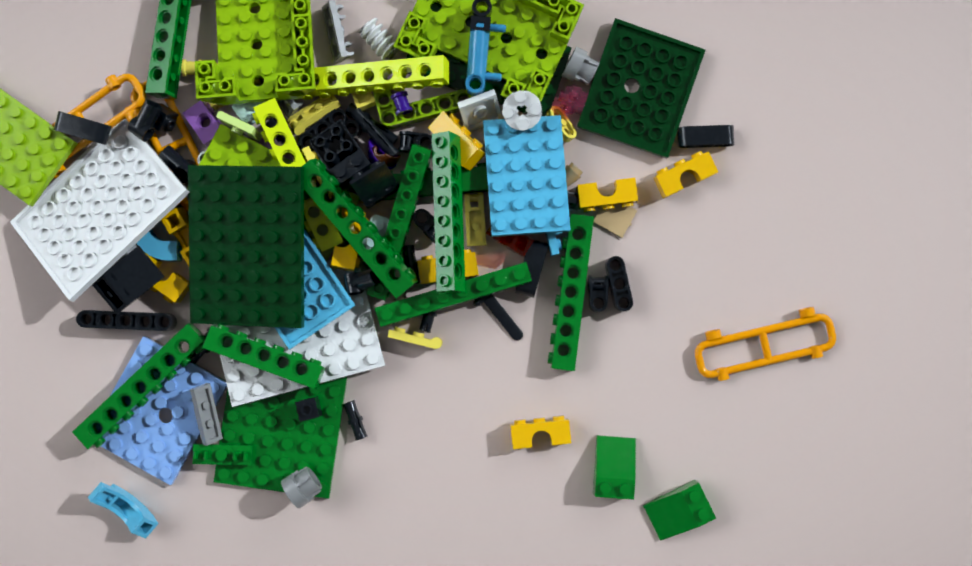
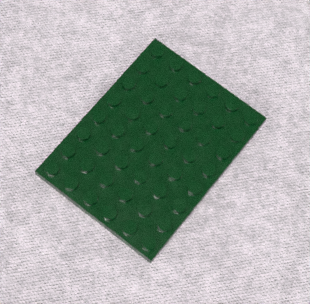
M188 165L190 323L303 328L304 167Z

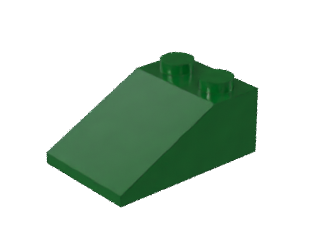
M597 435L593 495L595 497L634 500L636 438Z
M695 479L643 505L660 541L698 528L716 519L699 482Z

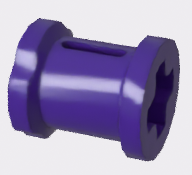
M407 91L391 95V100H394L397 109L395 112L396 116L405 115L413 111L408 103Z

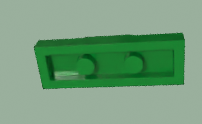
M193 444L192 464L253 465V445L210 444L205 446L203 444Z

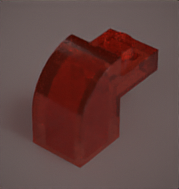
M491 225L485 233L502 246L523 257L534 241L527 235L492 237Z

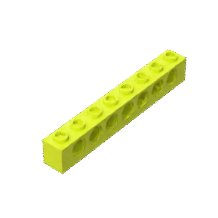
M444 55L315 67V83L319 81L316 90L305 95L302 99L309 100L316 96L329 98L331 95L348 96L349 93L364 95L371 91L377 93H384L386 90L404 91L405 88L420 90L426 86L441 88L443 85L449 84V61ZM431 70L430 74L424 77V74ZM409 72H412L409 78H405ZM393 74L392 78L387 80V77ZM374 76L373 80L368 82L369 78Z
M273 98L253 107L255 113H252V116L257 125L261 123L264 131L260 133L265 143L270 142L272 149L269 151L273 160L278 159L280 165L285 167H302L306 162L276 99ZM275 118L277 120L276 126L273 128L267 127V119ZM283 136L286 141L284 145L277 146L274 143L275 138ZM289 153L294 156V161L291 164L283 162L285 154ZM310 197L308 200H304V215L306 218L304 225L308 232H313L315 238L312 241L316 247L323 252L343 243L338 229ZM311 207H317L320 210L318 217L312 218L309 216L308 211ZM324 224L328 227V233L325 236H320L317 233L319 225Z

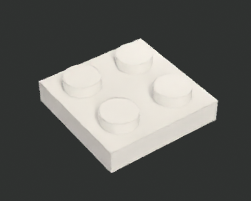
M494 89L457 103L464 126L470 132L482 128L483 120L503 119Z

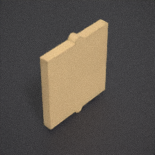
M622 204L614 205V209L603 210V207H598L599 211L594 219V223L623 238L627 228L632 225L631 221L637 210L632 207L622 208Z

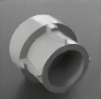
M576 46L561 76L572 82L576 80L589 85L599 66V62L590 58L587 55V51Z
M307 466L281 480V485L287 497L299 509L313 500L314 496L320 493L322 489L319 479Z

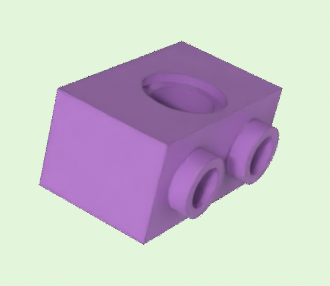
M199 101L182 114L202 143L209 147L217 129L223 123L216 119L214 116L216 111L209 103L206 104L203 101ZM210 119V125L203 127L204 120Z

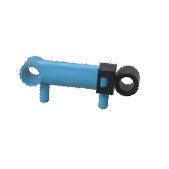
M474 0L472 4L473 16H471L465 82L466 90L471 96L484 92L486 80L501 81L502 79L501 73L486 72L490 31L506 32V25L491 24L492 5L490 0ZM483 5L487 7V11L480 13L477 11V8ZM473 81H478L481 86L478 89H472L470 84Z

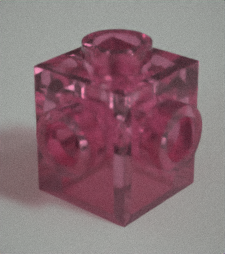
M571 85V87L566 86L565 91L561 90L557 100L561 102L559 107L564 113L581 115L589 93L581 91L582 88Z

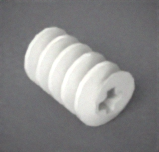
M374 18L368 21L359 30V33H361L362 39H366V43L371 45V49L376 50V55L381 56L382 61H387L398 52V49L393 47L395 41L390 42L393 36L386 37L385 35L388 30L381 31L380 29L383 24L381 23L376 26L375 24L378 19Z

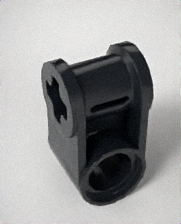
M399 131L401 136L400 147H398L399 152L410 153L412 144L421 145L425 139L431 141L430 146L427 148L432 149V136L430 134Z
M418 209L413 215V220L423 233L435 243V234L433 235L435 232L434 217L427 210ZM419 213L427 215L428 218L425 223L417 221L416 217Z
M588 275L589 308L593 312H601L608 305V275L604 277ZM596 298L603 301V306L600 309L596 308L593 304Z

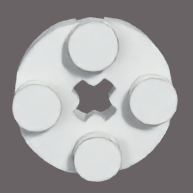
M520 90L506 98L503 104L502 115L510 127L525 131L534 127L540 121L542 116L541 102L534 93ZM525 105L527 107L526 112L528 113L520 116L517 107Z

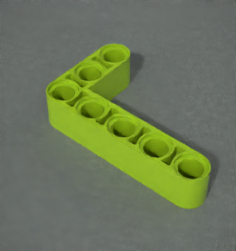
M462 89L411 102L409 106L413 109V116L407 119L403 115L396 116L395 112L397 109L394 100H391V90H386L384 93L373 91L380 120L387 129H395L437 118L442 111L448 114L460 112L457 104L461 96L472 97L468 94L467 90ZM382 97L390 98L389 103L386 105L380 104V99ZM442 101H449L451 105L449 108L443 109L440 107ZM426 105L432 107L431 112L428 114L421 111ZM393 115L395 119L392 123H386L384 121L385 117Z

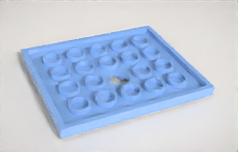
M143 336L111 395L155 355L163 345ZM169 355L167 359L168 363L172 366L175 361L174 357ZM191 362L184 368L181 366L176 371L178 374L170 381L166 380L162 384L163 388L155 395L152 393L148 397L149 401L143 407H137L133 411L135 414L128 421L125 422L123 420L119 424L120 428L112 435L109 433L104 438L106 440L105 443L101 445L106 450L170 486L176 480L191 453L193 444H196L200 437L190 389L210 383L215 406H217L227 388L225 380ZM155 369L153 371V375L156 379L160 377V372L158 369ZM142 382L139 384L141 392H144L146 389L145 384ZM126 396L125 403L128 406L131 404V399L129 396ZM163 408H169L172 411L173 418L169 423H164L159 418V412ZM112 409L110 415L115 419L117 413ZM97 423L96 429L98 432L102 431V426L100 423Z

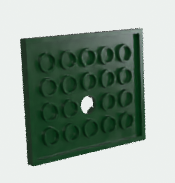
M615 18L577 128L667 159L706 50ZM635 79L639 85L638 91L635 93L627 92L624 87L625 81Z

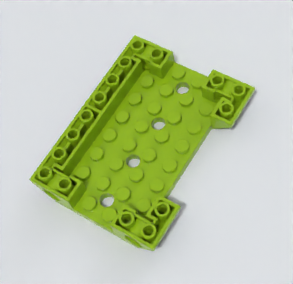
M216 0L218 64L215 60L195 61L197 100L218 105L266 102L273 98L276 101L300 99L316 90L310 0ZM259 6L260 11L258 13H251L252 7ZM261 42L262 46L260 49L255 50L252 48L253 44ZM262 78L264 83L261 86H255L254 82L256 79Z
M417 0L413 11H409L393 47L416 58L435 56L437 51L467 64L470 27L466 25V21L473 16L472 4L474 0ZM490 0L492 5L491 24L506 25V32L490 31L486 72L502 74V80L506 81V84L501 92V96L507 98L510 94L520 90L530 91L541 102L575 29L584 4L575 0ZM439 3L442 8L440 11L434 12L431 10V5ZM479 6L477 11L484 13L487 11V7ZM502 35H510L512 38L511 42L503 43L501 41ZM544 50L547 53V57L539 59L536 56V52Z

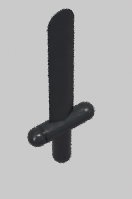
M493 294L473 301V305L476 307L485 303L514 340H520L523 337V332Z

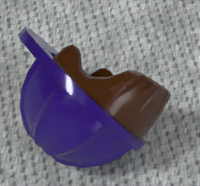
M371 138L369 139L368 158L371 164L376 161H380V163L385 161L389 169L395 168L401 155L393 157L385 154Z

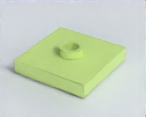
M218 111L216 118L225 126L231 128L232 132L240 136L242 134L260 142L262 135L254 126L227 113Z

